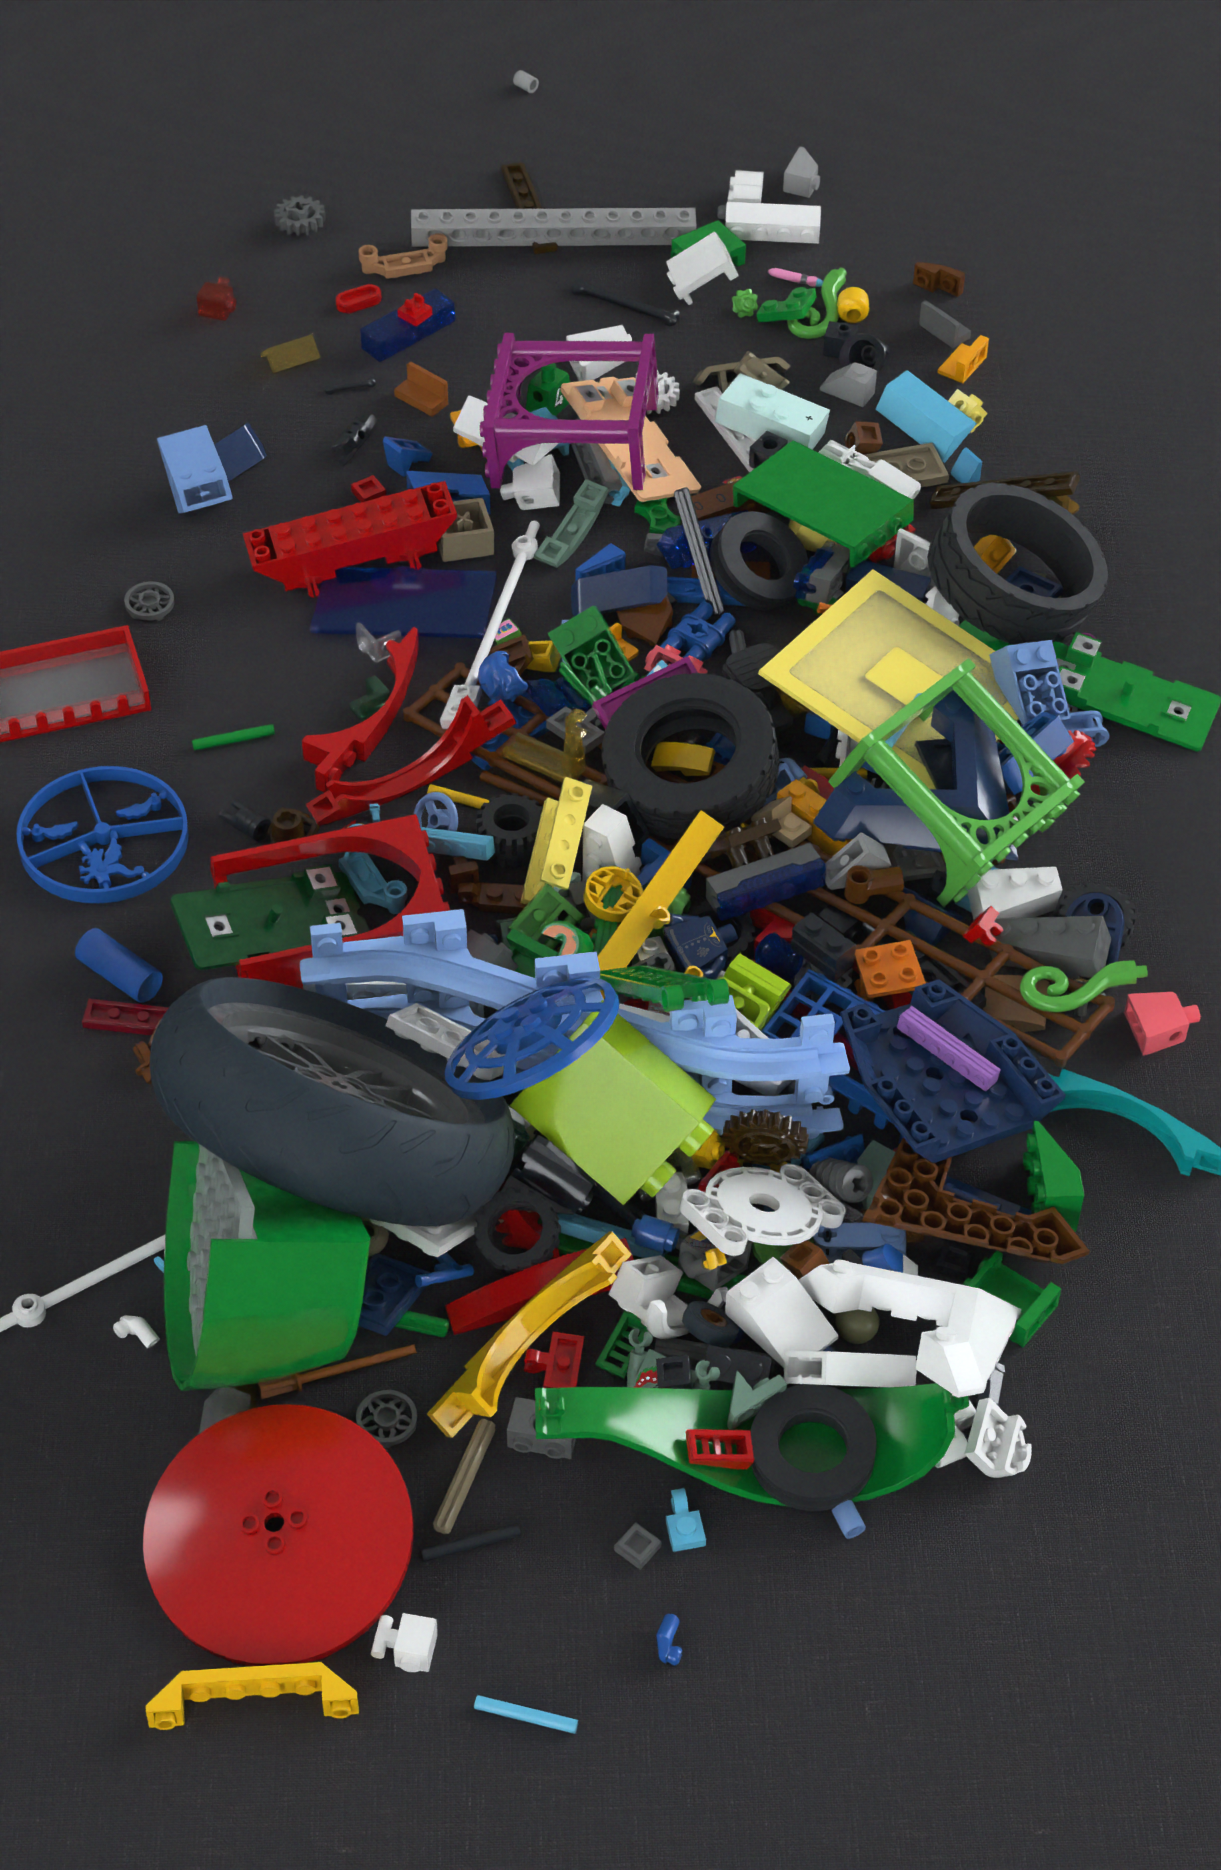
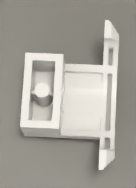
M661 1255L623 1262L617 1274L618 1278L614 1281L608 1295L618 1301V1305L622 1309L632 1312L640 1318L641 1323L656 1338L670 1339L690 1333L682 1322L683 1313L688 1305L673 1295L683 1272ZM721 1287L716 1289L707 1303L721 1308L726 1301L728 1288Z

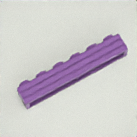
M911 1006L900 1015L897 1028L926 1048L976 1086L986 1092L997 1082L1001 1071L1000 1068L916 1008Z

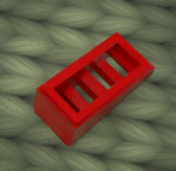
M686 1430L688 1458L691 1464L730 1469H748L754 1462L750 1430ZM696 1440H701L703 1454H697ZM708 1441L713 1442L714 1454H710ZM720 1443H724L725 1454H721ZM732 1445H736L737 1454L732 1453Z

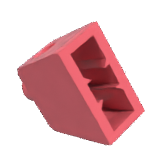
M1174 992L1128 994L1124 1014L1143 1056L1184 1042L1189 1024L1200 1021L1198 1006L1182 1007L1177 994Z

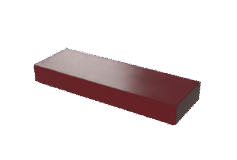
M88 999L82 1025L83 1028L152 1035L158 1021L162 1019L169 1007Z

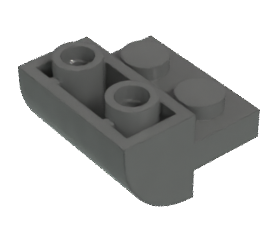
M886 843L884 846L891 862V867L897 866L901 868L903 881L932 878L936 870L943 873L947 872L939 852L905 849L903 845Z

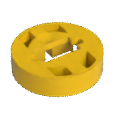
M602 867L588 877L583 898L588 910L596 917L605 921L622 922L642 894L643 888L638 878L630 872L629 868ZM621 885L623 894L613 908L609 906L607 909H604V903L601 901L609 889Z

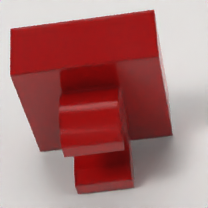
M414 293L412 299H406L405 304L398 308V317L417 327L432 315V307L424 303L425 299L422 295Z
M992 906L988 907L975 917L963 937L970 943H973L980 937L983 944L986 946L992 945L997 940L995 937L1003 931L1001 925L994 922L1000 913Z

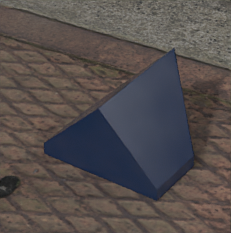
M904 887L902 892L913 894L916 899L958 921L962 920V915L947 906L943 907L938 901ZM912 909L904 915L905 931L910 930L919 939L933 946H936L951 931V929Z

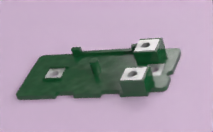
M331 864L308 867L303 872L293 873L291 877L230 885V882L218 883L216 889L174 894L170 900L190 956L198 970L239 965V960L311 945L310 926L341 923L342 938L370 931L365 918L357 914L360 906L347 875L344 872H334ZM333 908H340L343 913H336ZM214 925L222 926L223 931L216 930Z

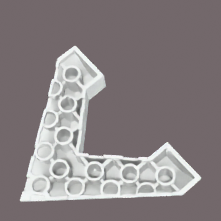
M835 1260L831 1264L819 1265L798 1280L814 1301L833 1314L858 1309L871 1312L873 1306L879 1310L891 1311V1316L916 1321L917 1316L928 1320H936V1325L942 1327H938L933 1331L922 1332L915 1369L958 1398L984 1393L987 1381L990 1380L994 1372L995 1364L999 1361L1022 1310L980 1288L851 1263L845 1260Z

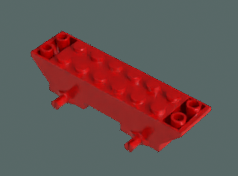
M441 481L266 528L256 529L243 533V538L253 571L282 582L286 591L296 588H307L309 596L314 598L313 590L316 597L320 594L317 585L323 581L337 578L335 570L385 557L387 564L409 561L411 570L416 571L415 564L417 570L421 568L419 558L425 554L438 551L436 543L458 516L446 482Z

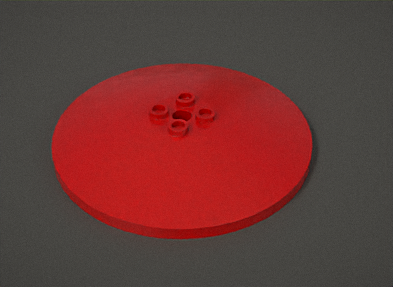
M292 1404L269 1405L239 1412L220 1420L193 1438L171 1461L158 1481L146 1513L143 1532L144 1563L152 1590L164 1613L187 1639L201 1649L222 1659L247 1666L309 1663L331 1655L354 1642L373 1626L392 1603L401 1587L410 1562L414 1539V1521L411 1502L402 1475L390 1454L370 1433L353 1421L324 1409ZM273 1517H280L284 1520L283 1527L276 1532L268 1531L266 1529L267 1522Z

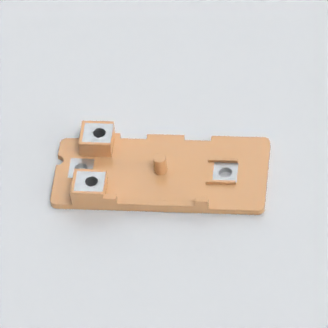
M607 377L601 378L600 382H595L592 379L563 383L560 391L581 420H629L636 379L634 377L623 379ZM646 416L642 432L646 470L643 490H633L629 444H599L635 497L641 502L675 497L674 491L684 487L689 489L690 494L698 493L701 489V485L680 456L675 457L667 446L669 441L654 421L650 422Z

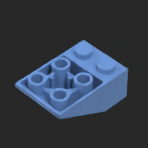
M206 425L157 438L178 513H185L233 499L226 473Z
M1052 640L1008 645L989 655L995 681L1023 725L1042 712L1056 715L1061 721L1071 719Z

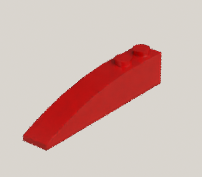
M620 1239V1241L631 1253L627 1239ZM587 1249L570 1253L511 1274L445 1305L453 1334L457 1335L511 1319L545 1285ZM631 1255L626 1261L634 1260L633 1256ZM613 1283L592 1295L610 1291Z

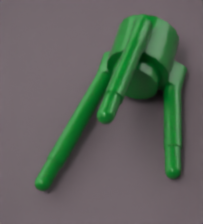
M597 654L593 655V660L602 688L596 684L587 690L564 662L560 663L561 668L559 669V672L584 698L590 708H592L593 702L613 692L607 683Z

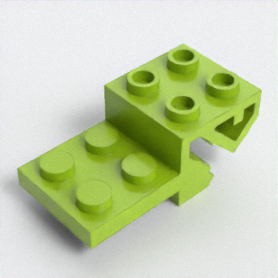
M740 953L730 963L724 977L719 978H724L727 981L729 995L733 996L735 1008L760 1031L775 1014L791 988L790 983Z

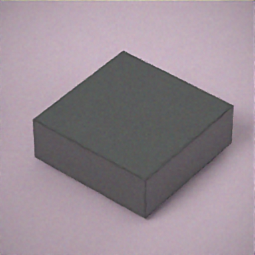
M635 1522L614 1545V1551L641 1570L661 1548L662 1541Z

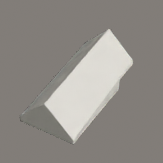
M468 395L453 427V432L483 446L485 440L484 437H480V422L484 421L483 408L484 405L488 404L485 401ZM509 413L505 415L503 418H513L516 416V414ZM542 443L526 447L514 454L509 461L513 463L519 458L534 465L559 443Z

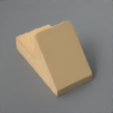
M791 796L772 801L753 814L751 817L753 822L766 817L767 821L778 818L782 829L772 835L791 848L812 834V826L791 812Z

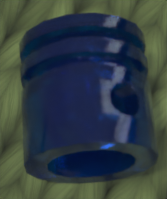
M776 933L765 936L755 950L756 962L783 980H789L799 972L804 961L802 956L791 949V943Z

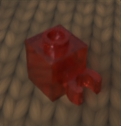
M220 277L217 284L204 283L197 295L199 316L226 321L230 313L234 312L236 298L233 297V287L228 286L230 278Z

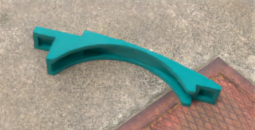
M1065 1069L1061 1070L1059 1077L1050 1075L1066 1095L1065 1099L1052 1111L1070 1108H1090L1123 1116L1146 1128L1165 1145L1174 1158L1180 1174L1190 1176L1192 1167L1221 1176V1148L1204 1135L1163 1110L1113 1086Z

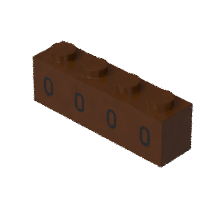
M737 481L691 496L702 535L722 529L737 514L750 511L768 513L774 510L752 499L747 500L738 508L733 505V485Z

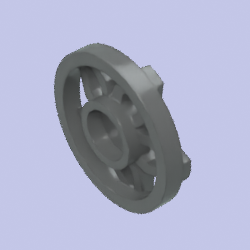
M153 581L133 586L128 590L124 598L127 612L133 619L162 620L173 609L175 604L173 591L167 585ZM147 589L146 591H144V592H142V593H137V592H139V591H141V590ZM159 590L165 592L167 595H159Z
M381 1390L368 1395L360 1403L356 1412V1424L368 1433L378 1431L379 1437L372 1436L384 1448H391V1446L404 1442L413 1434L417 1426V1409L407 1395L395 1390ZM393 1398L394 1400L389 1402V1404H385L379 1399ZM401 1404L400 1409H397L396 1406ZM368 1406L371 1416L362 1420L363 1412ZM406 1406L411 1411L412 1419L403 1415ZM400 1422H404L405 1424H407V1425H409V1426H403V1425H400L399 1423H400ZM370 1423L375 1424L374 1426L366 1427ZM395 1429H396L398 1432H400L401 1434L395 1436V1434H396ZM385 1431L390 1432L389 1438H384L383 1434Z

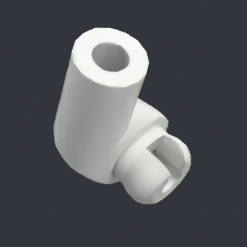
M125 1315L113 1326L118 1337L125 1338L128 1334L137 1335L147 1349L160 1340L142 1317Z

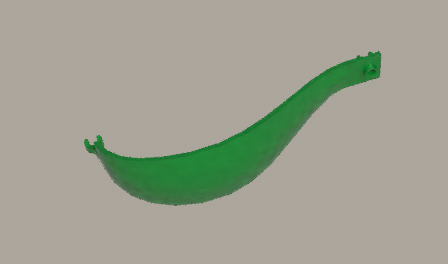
M937 1383L887 1388L839 1389L853 1397L866 1410L874 1425L877 1441L873 1472L863 1490L852 1499L853 1503L870 1500L897 1491L925 1476L945 1456L955 1434L954 1414L969 1406V1396L959 1398L952 1396V1393ZM633 1387L535 1388L536 1439L595 1438L613 1441L648 1454L723 1491L757 1502L787 1506L774 1499L761 1487L751 1466L748 1469H730L689 1463L686 1430H730L727 1427L732 1390ZM755 1416L733 1430L751 1431ZM804 1422L794 1425L784 1432L779 1441L782 1457L791 1466L803 1472L820 1473L832 1470L842 1462L847 1452L844 1440L835 1429L817 1422ZM696 1440L697 1454H703L701 1440ZM708 1441L710 1454H714L713 1442ZM720 1443L721 1454H725L724 1443ZM732 1445L733 1454H737L736 1445Z

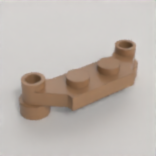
M439 233L433 234L428 238L429 248L381 257L378 256V250L375 246L364 245L359 248V261L362 263V272L365 274L377 273L384 275L386 279L430 272L433 266L444 262L446 259L447 237Z

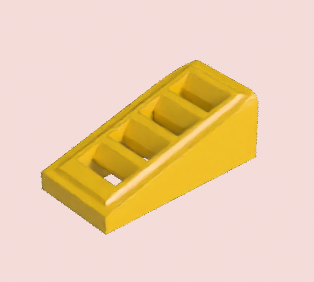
M529 641L534 659L526 669L555 672L561 655L553 642Z

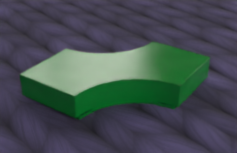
M668 498L645 502L638 500L635 504V513L642 515L650 523L649 533L678 535L683 525L682 519L668 509Z

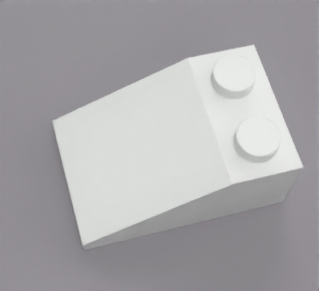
M774 1257L726 1292L725 1314L783 1368L785 1350L823 1351L838 1339L837 1332L798 1279Z

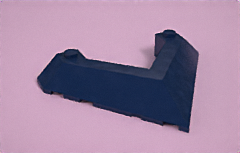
M953 690L933 706L931 727L951 742L954 790H930L948 808L968 818L977 820L1002 818L1010 812L995 734ZM856 772L852 773L835 787L813 820V824L833 841L845 842V839H854L862 832L884 846L886 843L903 845L905 849L942 852L930 830L892 789L875 788ZM961 825L962 827L967 829L968 833L969 828L966 825ZM997 827L993 828L995 834L997 835L1000 829ZM977 828L976 836L978 841L982 844H987L988 836L986 832L981 828ZM1012 845L1009 847L1011 852L1006 856V859L1017 861V849Z

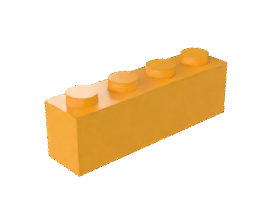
M795 779L777 792L776 800L788 796L792 797L791 812L812 826V834L806 839L818 845L824 852L834 856L852 840L845 839V842L833 841L813 824V820L827 800L799 780Z

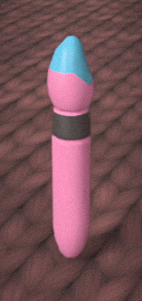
M779 268L768 270V273L775 278L807 284L811 287H820L823 283L816 276H807Z

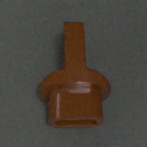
M141 1041L133 1047V1051L141 1063L136 1069V1074L138 1076L142 1075L147 1084H152L150 1050L146 1043Z

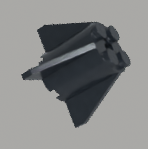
M535 1129L533 1140L527 1141L520 1154L511 1163V1166H513L512 1172L508 1175V1179L500 1192H506V1188L515 1187L516 1190L526 1187L532 1192H539L549 1201L557 1214L573 1215L575 1213L579 1215L591 1202L594 1194L590 1190H593L598 1182ZM517 1207L510 1209L518 1211L536 1212L533 1209L527 1207Z

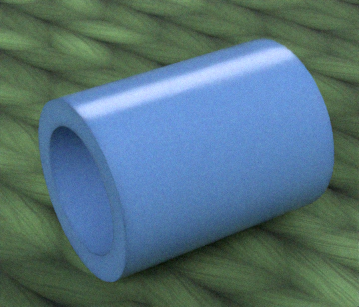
M847 1500L832 1509V1513L845 1538H854L866 1529L852 1500Z

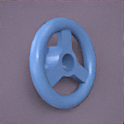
M431 792L419 800L414 814L417 815L420 827H422V812L426 806L429 814L426 828L457 831V809L447 795L440 792ZM434 800L441 801L447 809H436Z

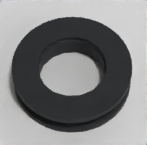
M753 511L737 514L724 525L712 541L710 561L717 580L734 599L750 608L763 611L782 608L806 584V578L809 575V561L803 544L786 524L771 515ZM741 542H753L771 553L777 562L779 579L767 580L752 572L742 559L740 552Z
M804 1384L787 1388L782 1393L779 1392L763 1404L755 1416L751 1428L754 1462L751 1467L761 1487L777 1501L789 1507L805 1511L829 1510L847 1500H852L868 1483L875 1462L877 1444L875 1428L866 1410L859 1402L845 1392L825 1385ZM804 1422L823 1423L835 1429L843 1438L847 1448L846 1455L842 1462L832 1470L820 1473L803 1472L791 1466L782 1457L779 1441L784 1432L792 1426Z

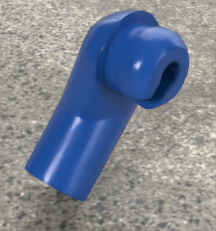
M666 1614L656 1637L659 1659L664 1664L668 1662L672 1665H677L681 1660L682 1649L679 1646H672L674 1635L680 1623L679 1618L674 1614Z

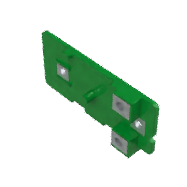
M1076 632L1070 646L1060 642H1053L1067 704L1085 711H1098L1104 718L1193 751H1201L1221 703L1219 695L1175 680L1174 683L1153 676V671L1126 661L1120 664L1101 657L1102 653L1098 652L1101 641ZM1175 710L1180 711V712H1182V714H1181V715L1176 714L1174 711H1175Z

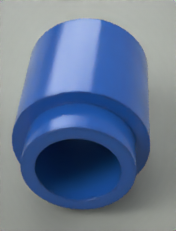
M645 1214L641 1220H635L631 1232V1237L635 1238V1245L663 1254L666 1251L674 1252L680 1235V1229L674 1227L673 1223Z

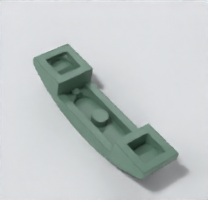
M585 479L573 497L574 505L553 536L545 538L534 554V558L556 568L563 564L579 547L594 524L608 494V488Z

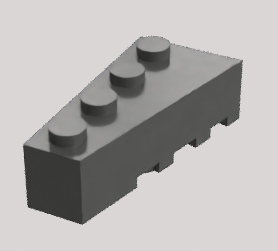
M1103 916L999 918L994 921L1003 928L1002 933L995 937L997 941L1012 945L1013 949L1046 966L1059 968L1069 978L1079 979L1080 976L1091 978L1106 965L1111 936ZM989 950L991 957L993 959L997 955V953ZM1010 960L1004 964L1006 966L1026 969Z

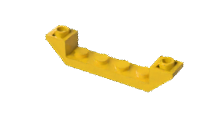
M322 1662L181 1671L146 1705V1715L149 1728L155 1727L160 1730H169L175 1726H184V1700L205 1702L210 1698L222 1697L238 1700L245 1696L261 1695L263 1697H276L284 1693L310 1695L315 1691H322L324 1716L346 1718L352 1714H359L356 1690Z

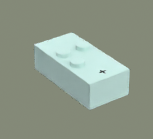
M739 373L719 398L715 423L757 440L766 431H769L788 440V443L794 440L813 449L825 434L830 410L780 390L773 385Z

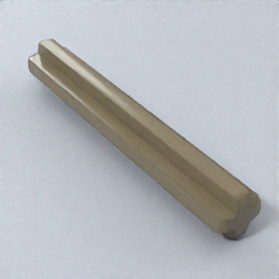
M481 1419L478 1422L433 1522L436 1532H441L442 1534H449L495 1433V1424L492 1421Z

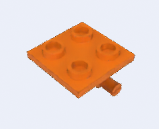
M911 940L856 949L854 956L860 972V979L854 982V986L858 993L857 996L873 1002L875 997L914 991L915 987L926 984Z

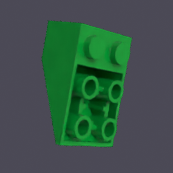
M595 605L547 633L568 668L571 669L587 690L596 684L602 688L593 660L594 654L598 655L607 683L611 689L636 675L612 631Z
M1034 1121L1032 1133L1027 1134L1026 1138L1028 1152L1023 1153L1024 1170H1029L1030 1177L1027 1178L1028 1195H1033L1034 1202L1031 1205L1032 1214L1055 1207L1074 1232H1076L1084 1199L1080 1170L1041 1123Z

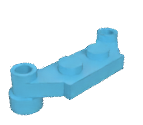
M353 824L350 827L359 826L362 824ZM345 852L344 857L339 859L340 869L347 875L350 884L364 905L367 903L388 908L392 914H399L405 908V901L407 899L405 883L399 880L386 883L367 853Z

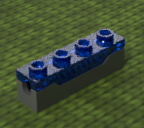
M826 541L821 548H817L815 555L810 557L808 564H804L800 573L797 572L793 585L794 588H797L795 598L805 599V601L817 604L819 602L828 604L846 581L852 568L850 566V549L831 541Z
M808 843L706 878V899L721 921L737 917L743 913L763 908L769 904L824 886L826 864L812 844Z

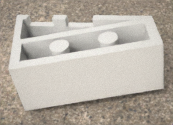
M604 804L583 824L582 881L587 880L597 869L609 866L623 869L629 868L630 872L637 877L640 874L639 867L642 863L639 857L635 858L632 848L635 845V841L627 816Z
M1057 867L989 870L984 876L980 877L981 880L969 890L968 898L973 919L990 906L1000 913L996 919L1034 918L1056 909L1062 892V886Z

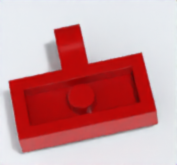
M553 1332L549 1353L535 1349L526 1350L524 1371L528 1373L546 1371L543 1388L576 1387L584 1336Z

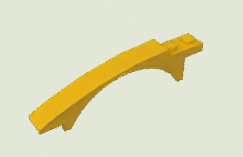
M613 1231L605 1234L545 1285L464 1366L467 1369L465 1373L427 1413L446 1437L453 1438L474 1414L492 1417L497 1411L498 1397L508 1374L527 1348L565 1312L593 1293L611 1285L618 1278L615 1275L616 1271L632 1254Z

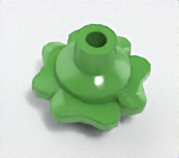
M751 289L737 290L736 296L732 297V311L738 313L740 318L744 316L751 317L753 310L758 309L756 303L757 295L752 294Z

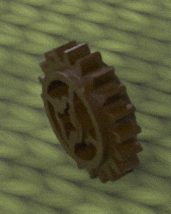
M751 1109V1112L748 1113L740 1111L739 1117L731 1115L730 1120L725 1121L722 1134L724 1147L730 1148L731 1154L738 1153L740 1159L745 1158L751 1160L752 1163L758 1162L764 1165L774 1163L779 1165L781 1162L791 1163V1158L799 1160L801 1154H806L809 1139L807 1128L801 1127V1121H792V1116H784L780 1112H770L766 1109L763 1111Z

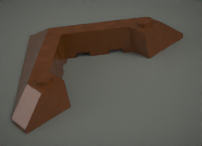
M962 1117V1118H961L962 1120H967V1121H970V1122L974 1123V1122H973L971 1119H969V1118H966V1117ZM904 1137L887 1168V1172L873 1197L869 1209H867L863 1217L865 1222L995 1249L1041 1263L1064 1264L1086 1256L1090 1251L1055 1207L1031 1215L1016 1212L1014 1216L997 1211L998 1206L975 1199L970 1203L954 1198L955 1193L943 1190L952 1157L932 1163L916 1153Z

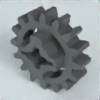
M303 195L297 198L291 196L290 201L283 199V204H277V209H274L275 225L280 227V231L287 230L289 235L292 232H296L297 236L300 233L309 235L310 230L317 232V227H323V222L326 221L324 205H320L319 200L313 201L311 196L307 199H304Z

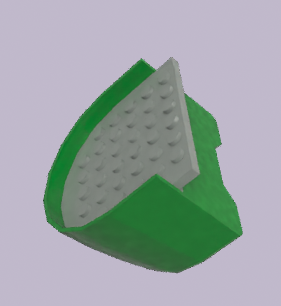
M174 1141L164 1249V1315L167 1350L173 1379L180 1391L231 1388L276 1380L318 1368L346 1357L357 1334L370 1245V1236L361 1218L311 1202L274 1187L229 1164L195 1141Z

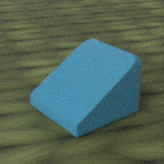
M964 448L951 470V475L960 483L980 481L982 461L968 448Z

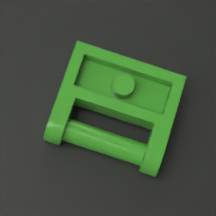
M545 883L508 928L511 930L513 928L537 941L542 935L540 932L544 926L553 922L563 910L568 914L563 921L572 925L580 924L585 916L549 884ZM548 938L543 945L554 950L559 943Z

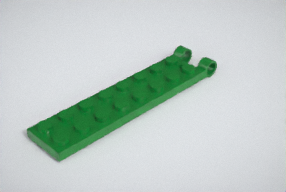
M646 965L600 970V979L610 983L617 995L624 994L625 997L633 996V999L661 1003L665 1012L682 1010L684 999H691L692 1002L708 1000L711 1006L727 1004L729 1002V988L724 978L714 980Z

